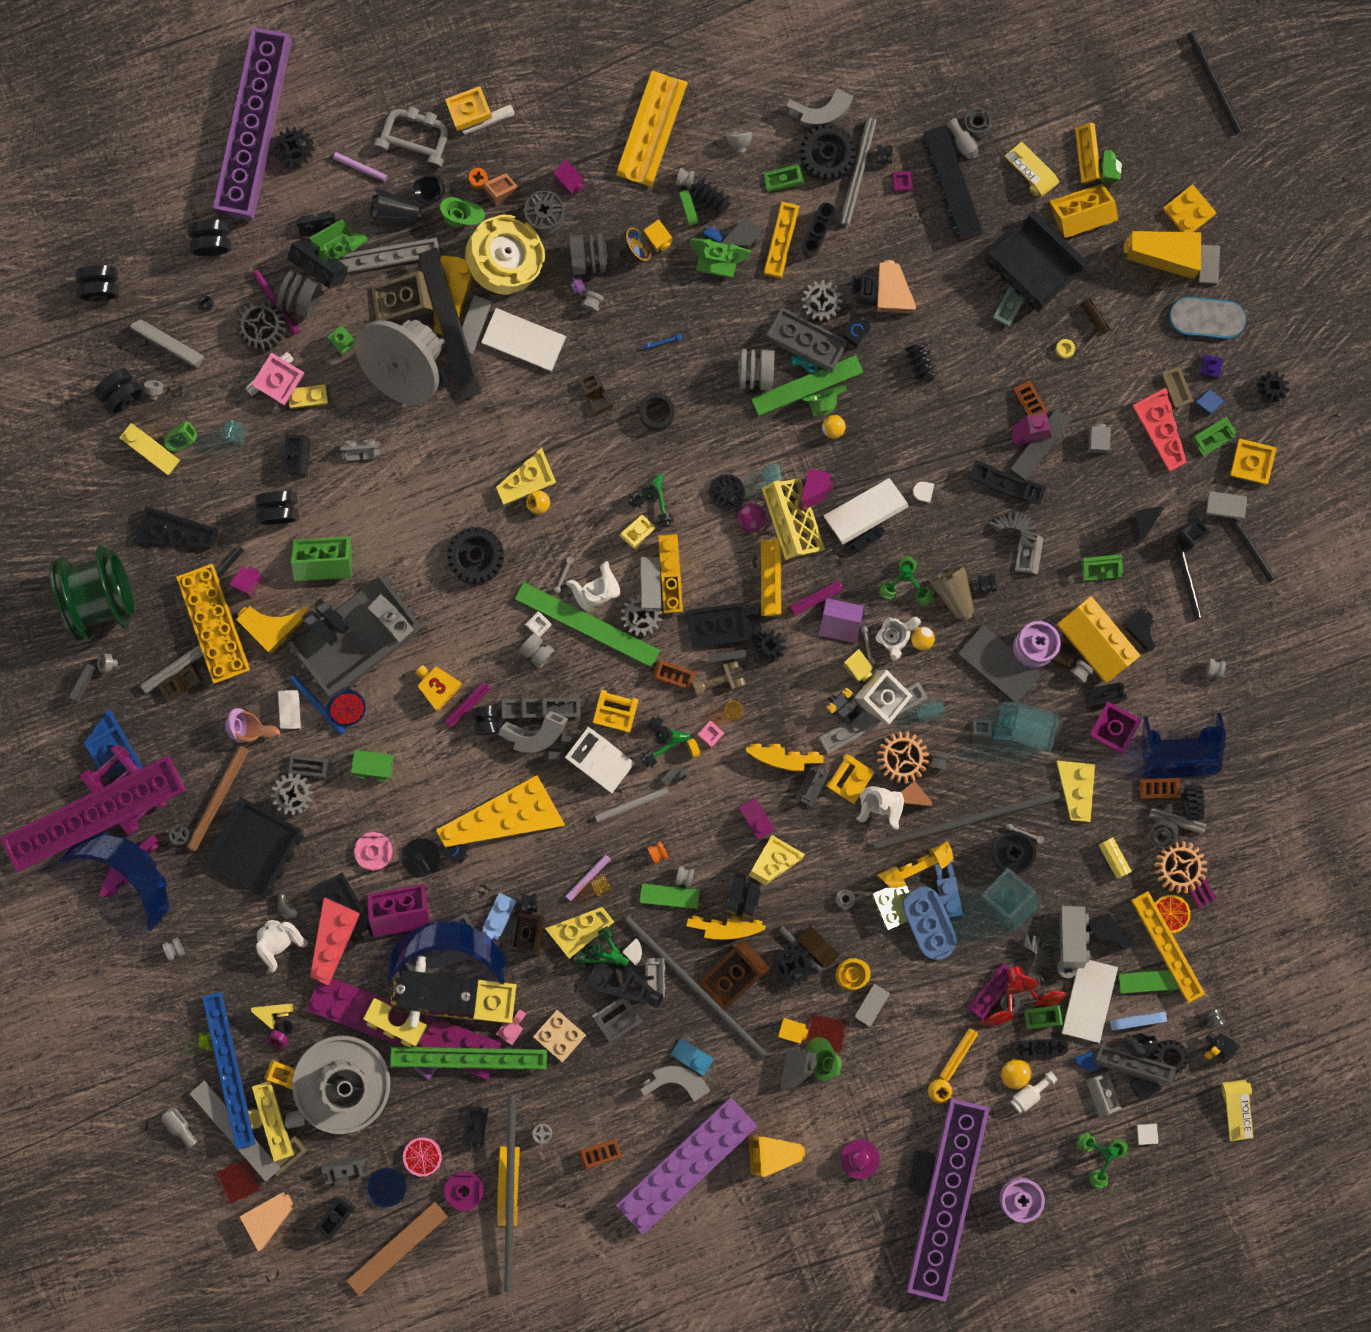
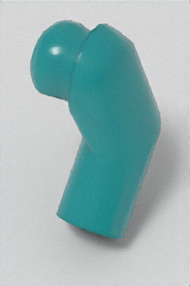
M791 356V365H801L808 373H815L817 371V365L799 356Z

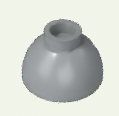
M730 132L726 135L730 146L735 149V152H745L746 147L752 140V132Z

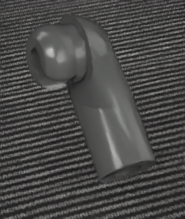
M672 767L660 780L667 786L673 779L686 781L689 774L684 768Z
M286 894L276 895L277 912L287 920L296 918V909H291L286 905Z

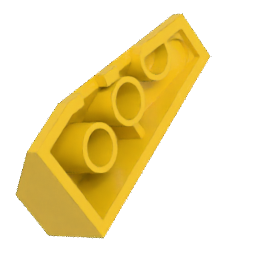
M441 256V263L458 317H460L473 281V276L465 259ZM435 311L434 333L443 336Z

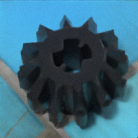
M1268 371L1266 376L1262 375L1260 377L1261 381L1257 382V386L1260 387L1257 393L1264 394L1261 396L1262 400L1268 397V403H1271L1272 400L1278 403L1280 398H1286L1285 393H1288L1290 390L1288 387H1285L1289 384V381H1283L1285 378L1284 374L1278 377V371H1275L1273 375ZM1274 384L1276 388L1271 390L1270 387Z
M765 630L763 631L765 638L761 635L757 636L761 642H755L754 645L761 648L756 649L755 653L762 652L760 659L762 660L766 655L767 662H770L771 656H773L776 662L778 661L776 654L780 657L784 656L780 650H786L787 647L780 644L785 643L786 639L779 640L782 634L779 632L775 637L774 630H771L768 636ZM769 641L773 642V645L776 646L775 649L772 648V651L768 650V647L765 646L766 643L769 644Z

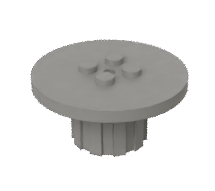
M378 320L370 322L358 333L355 350L359 364L368 379L385 395L400 403L419 405L428 401L438 389L439 373L434 360L440 354V342L437 336L433 334L432 329L427 325L425 326L421 321L407 320L401 326L390 321Z
M352 1036L328 1037L313 1044L299 1059L292 1078L293 1098L301 1115L314 1127L333 1134L353 1133L370 1125L383 1111L390 1093L388 1067L380 1053L369 1043ZM345 1083L343 1088H339L341 1084Z

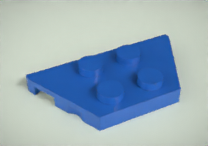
M111 709L106 710L105 715L84 743L96 766L99 769L115 755L111 748L120 745L127 749L129 757L139 769H142L141 762ZM119 761L103 777L120 776L127 769Z

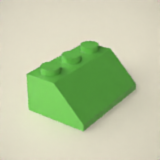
M351 536L293 540L291 566L294 581L351 578Z

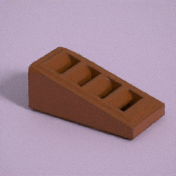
M1031 381L1013 388L1026 417L1044 412L1048 413ZM1028 387H1029V389H1030V391H1028V392H1026V393H1024V394H1021V393L1019 392V391H1021V390H1023V389H1026V388H1028ZM1030 394L1033 395L1032 398L1026 401L1023 399L1024 397ZM1036 401V404L1030 407L1027 406V404ZM1039 407V411L1031 413V410Z
M657 660L651 679L690 690L695 672L662 660ZM665 667L663 675L659 676L661 668ZM669 669H672L670 679H668L667 675ZM677 671L680 672L678 680L674 681ZM684 673L688 674L685 684H682Z
M1180 778L1139 779L1140 799L1181 797ZM1146 783H1149L1150 794L1146 795ZM1154 783H1157L1158 794H1154ZM1162 783H1165L1166 794H1162ZM1170 783H1173L1174 794H1170Z
M617 1139L577 1151L583 1170L622 1158ZM608 1145H611L614 1153V1156L612 1157L610 1155ZM602 1147L604 1148L606 1159H603L600 1149ZM593 1150H596L599 1161L597 1162L595 1160ZM586 1152H588L589 1158L591 1161L590 1164H588L587 1158L585 1155Z

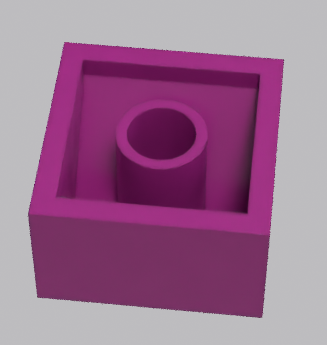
M1107 701L1089 736L1102 746L1122 755L1142 720Z

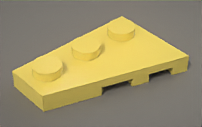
M541 448L496 488L503 505L530 495L531 492L545 489L557 483Z

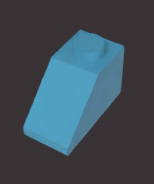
M680 1038L671 1053L673 1057L703 1076L714 1058Z

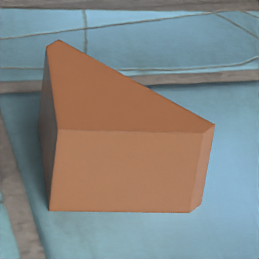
M507 173L482 185L484 193L496 206L518 188Z
M915 781L901 791L904 804L932 806V801Z

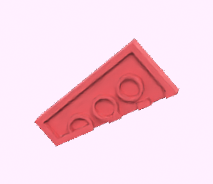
M1164 388L1132 405V408L1168 472H1171L1187 462L1172 414L1171 403H1169L1168 392Z
M328 898L323 900L310 975L311 978L326 985H329L360 916V913Z

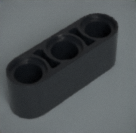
M822 203L815 214L803 242L802 251L806 257L812 258L819 253L834 218L835 209L830 203ZM828 210L831 215L825 217L821 214V211ZM815 227H821L823 229V232L821 234H817L814 232L813 229ZM814 244L816 249L810 251L806 248V245Z

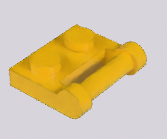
M601 690L593 723L630 733L639 699L633 698L632 700ZM609 701L629 706L630 711L627 712L604 706V702Z
M845 753L841 765L825 786L852 804H855L875 771ZM850 764L855 766L842 788L837 787L836 785Z

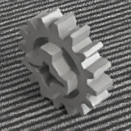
M822 280L821 284L818 285L817 281H814V287L808 285V291H803L805 297L801 298V302L806 304L802 306V309L808 310L806 316L813 315V321L816 317L819 318V322H822L823 318L829 321L830 315L835 318V311L840 312L841 310L838 305H841L843 300L838 298L842 294L836 293L838 287L832 288V282L825 285L824 280ZM819 290V292L816 295L811 296L813 292ZM826 291L830 292L832 296H829ZM821 294H823V300L825 301L822 308L819 301ZM811 306H814L818 312L814 311ZM832 306H833V308H832L830 311L825 312V310H826L828 307H832Z
M637 595V600L631 597V604L625 603L624 605L627 609L621 610V613L625 614V616L621 617V621H626L623 625L624 628L630 627V634L636 631L637 637L640 633H643V636L646 637V632L648 631L653 634L652 629L659 628L656 623L662 622V619L658 617L662 615V611H654V620L649 616L650 611H646V619L641 618L638 621L637 613L642 614L645 612L641 611V607L637 608L635 606L641 604V597ZM629 612L634 615L632 623L629 620ZM643 624L648 625V627L646 628H638L640 625Z
M289 773V778L285 775L281 776L283 781L276 780L275 782L278 786L272 787L276 791L275 794L271 795V797L276 798L273 805L279 804L280 806L277 810L285 809L284 814H288L291 811L292 815H296V810L299 813H303L302 807L308 809L309 805L307 802L313 801L309 797V795L314 794V791H309L312 784L306 785L307 778L301 780L300 774H297L295 778L293 773ZM292 781L290 787H282L285 783ZM300 785L303 787L305 794L301 792ZM294 789V793L297 796L291 799V795L288 792ZM280 795H283L285 803L282 802ZM296 801H303L299 806L293 807Z

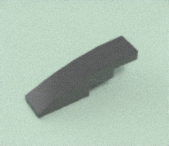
M580 698L500 700V719L545 718L550 711L566 718L580 717Z

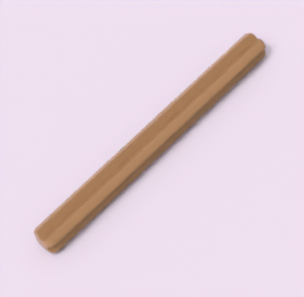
M239 746L190 836L186 844L187 848L193 851L197 850L249 752L245 747Z

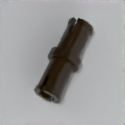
M1087 298L1080 304L1089 316L1088 320L1093 322L1101 336L1111 330L1102 316L1103 313L1097 309L1091 298Z

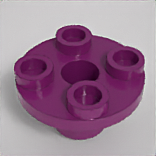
M857 1139L849 1142L844 1147L840 1161L842 1168L849 1176L856 1179H865L872 1176L878 1169L880 1156L872 1143Z

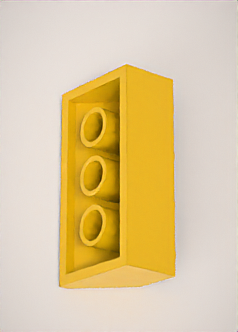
M1092 596L1056 624L1105 684L1141 656Z

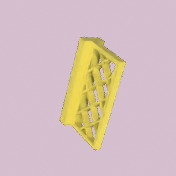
M798 478L782 482L774 481L762 487L785 560L824 551L825 547L812 508L809 507L802 511L798 507L804 492L802 479ZM794 484L797 485L798 494L792 489ZM782 488L786 491L785 496L783 494ZM790 495L796 499L795 503L789 500ZM788 506L792 509L791 514L789 512ZM796 513L802 517L801 521L795 518ZM805 521H808V522H809L810 527H811L810 529H808V528L804 525V524H805ZM802 531L808 535L807 539L801 536ZM811 539L815 540L817 548L810 543Z

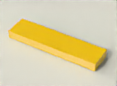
M781 201L763 275L782 279L799 205Z

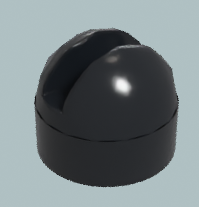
M204 295L199 298L198 306L202 311L207 312L213 308L214 302L211 297ZM207 299H209L208 302L204 303V304L201 306V303H202V302H204V301H206Z
M283 1020L278 1025V1031L285 1036L290 1035L294 1030V1025L289 1020ZM284 1023L286 1024V1028L288 1030L287 1033H285L282 1025Z

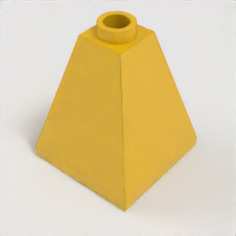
M748 1135L751 1175L766 1177L802 1161V1158L805 1157V1149L801 1144Z

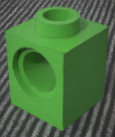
M342 325L327 337L342 356L355 346V340Z

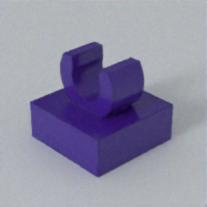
M1204 355L1200 375L1219 378L1223 359Z

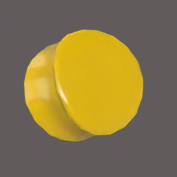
M857 958L843 961L836 969V981L843 989L849 991L857 990L868 983L871 972L869 966L864 961Z

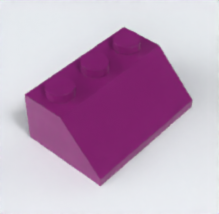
M425 884L367 894L369 922L374 937L431 926Z

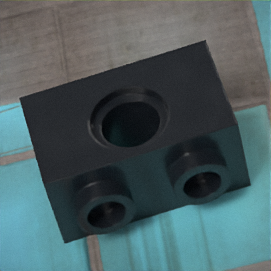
M339 1196L314 1229L330 1241L356 1209V1206L344 1196Z

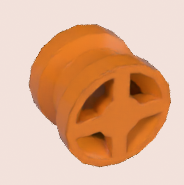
M481 168L472 169L469 173V181L474 189L482 190V185L488 181L486 171Z
M661 841L657 842L653 847H647L655 865L661 859L669 858Z

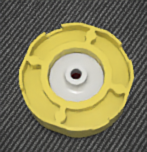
M499 215L484 220L469 238L465 250V259L473 278L482 287L497 294L508 295L527 288L540 273L545 259L544 247L536 230L527 222L524 224L514 219L515 216Z

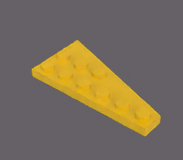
M536 775L438 828L436 833L446 848L564 827L565 824L539 777Z

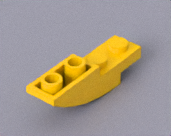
M678 534L658 535L664 613L683 612Z
M750 744V747H746V753L754 759L782 770L804 772V764H823V755H819V752H808V755H800V752H788V755H785V747H781V744H769V747H761V744Z
M733 915L731 919L727 918L726 926L722 925L723 921L713 919L711 923L703 922L704 918L692 916V919L687 921V927L705 930L704 938L737 939L756 934L766 928L765 925H762V921L751 919V922H744L743 917Z

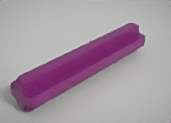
M835 581L790 606L792 613L798 615L843 590L842 584L839 581Z
M482 682L445 719V723L452 728L491 688L485 682Z

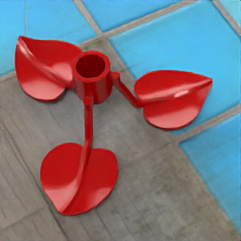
M1021 967L1010 968L1006 971L1010 982L1007 984L1008 987L1006 989L1008 994V1010L991 1015L986 1020L980 1022V1025L999 1026L1009 1022L1014 1017L1011 1013L1013 994L1030 991L1036 1000L1034 1003L1035 1007L1041 1008L1057 1004L1067 993L1051 991L1039 997L1033 991L1038 986V981L1023 975Z

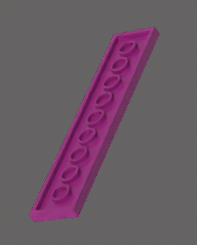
M167 756L0 839L17 873L187 790L171 757Z
M332 978L329 985L320 981L317 982L306 1011L395 1045L408 1047L400 1043L402 1039L399 1037L390 1038L383 1034V1029L377 1027L375 1030L367 1026V1021L363 1018L374 998L393 1007L389 1019L395 1026L399 1027L405 1024L410 1013L395 1011L396 1006L391 1004V1000ZM420 1014L419 1021L427 1024V1027L417 1046L412 1045L411 1047L500 1049L502 1043L433 1016ZM458 1068L487 1080L492 1068Z

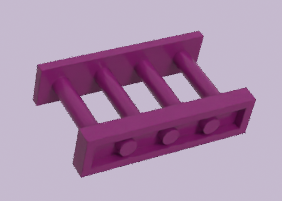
M120 745L112 747L111 750L115 755L97 771H92L91 769L80 775V778L92 792L105 787L101 782V777L119 761L127 770L115 781L140 770L129 757V752L126 748ZM164 801L157 806L161 809L166 807L168 803ZM154 807L119 823V825L128 836L136 833L140 829L137 825L138 821Z

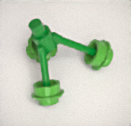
M905 556L899 560L900 574L893 582L886 581L879 585V594L881 597L889 600L895 597L897 592L895 585L901 580L912 582L918 590L916 598L920 605H928L934 598L932 590L926 587L921 588L914 579L912 573L915 572L917 562L911 556Z
M1089 1133L1082 1134L1077 1140L1078 1149L1082 1150V1152H1090L1093 1148L1102 1151L1105 1163L1101 1171L1096 1170L1090 1175L1089 1181L1095 1188L1106 1187L1108 1185V1176L1105 1171L1112 1158H1123L1127 1155V1143L1121 1139H1115L1109 1147H1103L1095 1144L1094 1137Z

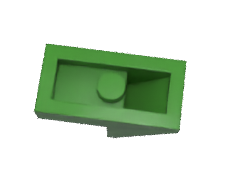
M1060 1005L1024 1010L1027 1029L1063 1025Z

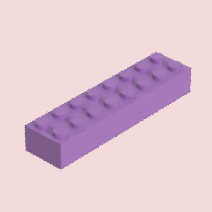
M730 1096L627 1193L616 1206L644 1234L757 1128V1124Z

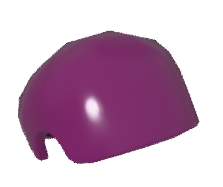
M747 503L738 511V523L746 532L754 533L760 531L766 523V513L759 504Z

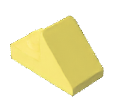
M641 515L619 536L632 548L637 549L641 542L656 527Z
M293 1004L251 1008V1012L271 1029H275L274 1013H277V1017L289 1016L288 1012L293 1011Z

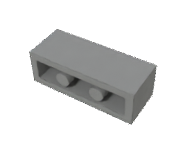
M1062 906L1059 912L1061 968L1084 969L1086 963L1090 960V951L1086 950V944H1089V932H1086V925L1089 924V914H1085V907Z

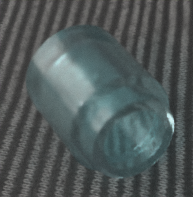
M779 464L764 466L763 477L765 486L774 481H783L782 468H780Z
M933 699L918 704L919 708L916 709L918 719H922L924 723L946 714L941 699Z

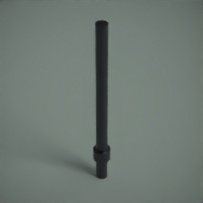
M1194 31L1189 32L1187 37L1193 47L1192 51L1195 56L1197 55L1237 135L1242 132V129L1204 54L1205 49L1202 43H1199Z

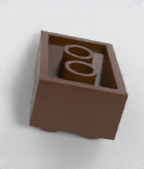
M743 940L699 983L725 1011L771 968Z

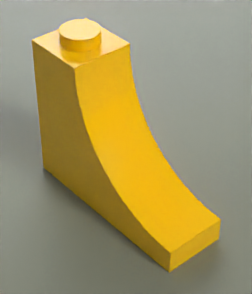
M249 606L248 608L244 607L238 613L239 617L236 620L271 654L304 622L301 617L308 609L304 606L299 611L288 616L270 617L257 612Z

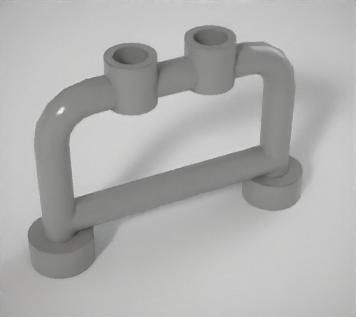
M409 106L408 110H393L386 119L381 137L375 139L373 146L378 150L388 151L389 145L393 144L429 156L427 164L435 168H441L444 161L441 155L448 138L447 126L443 122L436 120L437 115L431 112H426L425 116L418 114L419 110L415 107ZM404 117L409 121H417L428 127L440 129L441 135L436 149L389 136L395 118Z

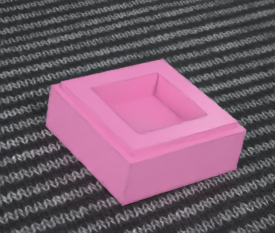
M709 721L697 735L712 748L724 735V732L713 722Z

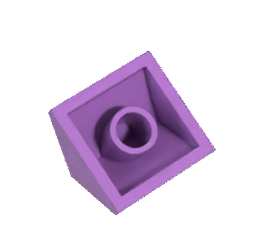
M829 598L826 599L818 636L856 644L864 606Z

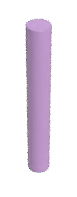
M337 152L334 154L333 159L382 182H385L387 179V175Z
M605 854L566 897L572 901L611 859Z

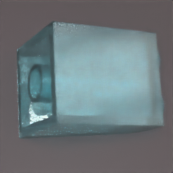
M1001 702L992 739L1040 752H1050L1054 745V736L1059 726L1058 720L1060 715L1024 703Z
M1009 868L981 895L998 920L1014 934L1040 907L1037 892Z

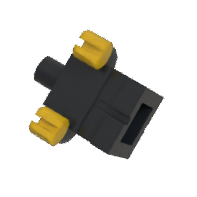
M845 688V691L843 690L838 698L835 695L829 698L831 703H829L830 706L827 705V710L830 711L832 716L837 715L847 726L861 714L858 704L852 701V691L848 688Z
M1209 1033L1205 1039L1210 1042L1208 1046L1210 1051H1207L1204 1057L1211 1060L1214 1055L1218 1056L1221 1059L1220 1062L1224 1065L1233 1057L1240 1048V1045L1222 1034L1215 1037L1212 1033Z

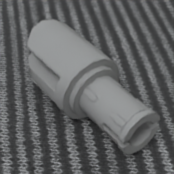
M956 118L952 119L947 123V127L955 137L954 144L967 159L975 158L979 151L977 142L969 131L963 130Z
M171 1107L162 1115L161 1121L173 1136L178 1135L188 1149L198 1141L188 1130V1122L176 1108Z

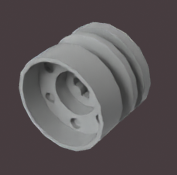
M742 349L738 364L740 389H745V381H750V389H753L755 381H759L760 390H773L774 350H762L760 358H756L755 350L752 349L751 358H747V349Z

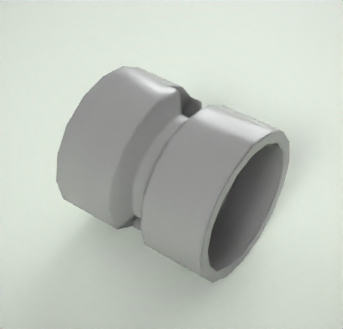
M533 633L521 646L519 652L526 658H531V663L540 669L554 654L555 650L547 643L543 644V639L536 633Z

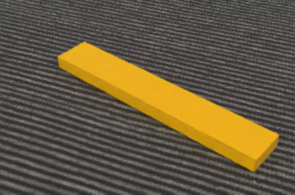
M1149 891L1130 900L1186 1002L1190 1003L1205 995Z

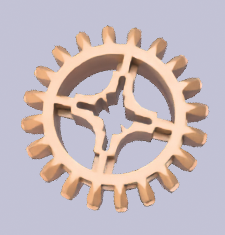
M898 732V738L891 734L892 741L888 738L884 739L887 746L880 744L879 747L884 751L877 752V755L882 756V758L877 759V762H883L884 765H881L879 770L886 768L887 771L883 775L886 776L890 773V781L897 777L896 783H900L901 778H903L906 784L908 783V777L913 782L915 781L914 774L917 777L922 776L918 771L919 769L926 771L922 764H928L929 761L924 760L923 757L929 756V753H922V750H925L927 747L926 745L919 746L922 743V739H919L917 742L914 741L916 738L915 734L910 739L908 738L909 732L905 733V737H902V733ZM898 742L907 743L902 751L890 748ZM912 746L918 753V762L914 761L910 756ZM907 749L906 757H908V761L904 760L898 766L900 762L898 754L902 755ZM887 753L891 754L896 760L893 769L888 764ZM902 765L915 767L909 773H898Z
M1176 841L1173 844L1174 848L1172 846L1167 848L1168 852L1165 849H1161L1160 852L1164 856L1157 855L1156 859L1160 860L1161 863L1156 862L1154 866L1160 867L1159 870L1155 871V874L1161 873L1162 875L1157 879L1158 881L1163 879L1166 881L1163 883V887L1170 884L1169 891H1173L1174 887H1176V893L1179 894L1181 888H1183L1184 893H1188V886L1194 891L1195 886L1193 883L1197 886L1201 885L1198 878L1204 880L1206 877L1201 872H1207V869L1201 868V865L1207 864V861H1200L1204 854L1202 853L1199 856L1196 854L1199 851L1198 847L1192 851V843L1185 848V841L1181 842L1180 847ZM1176 852H1184L1192 858L1182 860L1179 855L1177 856ZM1170 855L1173 868L1166 872L1165 864ZM1177 863L1180 865L1189 863L1183 869L1185 870L1184 872L1182 870L1173 872L1178 866ZM1195 863L1197 870L1194 878L1191 880L1188 868ZM1175 874L1179 875L1186 883L1175 882L1170 877Z

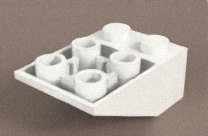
M590 727L585 730L565 757L611 793L614 792L635 764L634 761Z

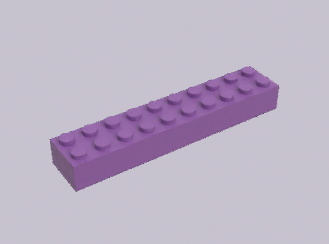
M252 27L213 206L214 211L218 215L254 221L292 45V39L287 33Z
M950 1098L948 1101L906 1291L908 1293L945 1302L947 1300L990 1109L987 1106ZM952 1137L953 1146L951 1149L957 1150V1152L947 1150V1143ZM958 1137H961L965 1141V1144L963 1146L962 1143L959 1144L956 1142V1139Z

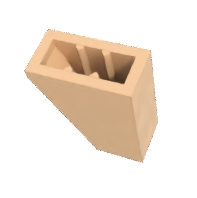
M891 260L883 261V263L879 264L876 312L914 314L916 305L900 265Z
M284 1192L240 1216L258 1251L267 1245L293 1209L291 1206L293 1205L292 1199L288 1194L285 1195Z

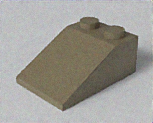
M416 271L371 287L377 321H396L435 312L424 273L421 271Z

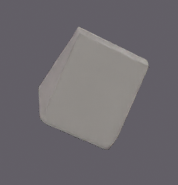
M299 1110L286 1113L285 1127L287 1129L307 1124V1120L301 1115Z

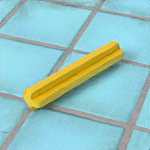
M968 1029L940 1074L942 1079L950 1080L976 1039L978 1033L973 1029Z

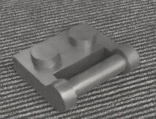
M621 997L600 1011H595L591 1014L610 1043L643 1022L629 1000ZM622 1004L625 1005L627 1009L604 1024L602 1021L603 1017Z

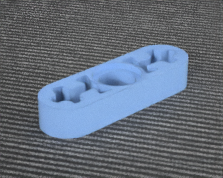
M1166 1011L1110 1020L1111 1029L1119 1030L1166 1022L1167 1016Z

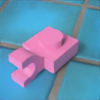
M520 1009L513 1018L512 1024L503 1023L496 1035L513 1045L524 1029L519 1024L526 1013Z

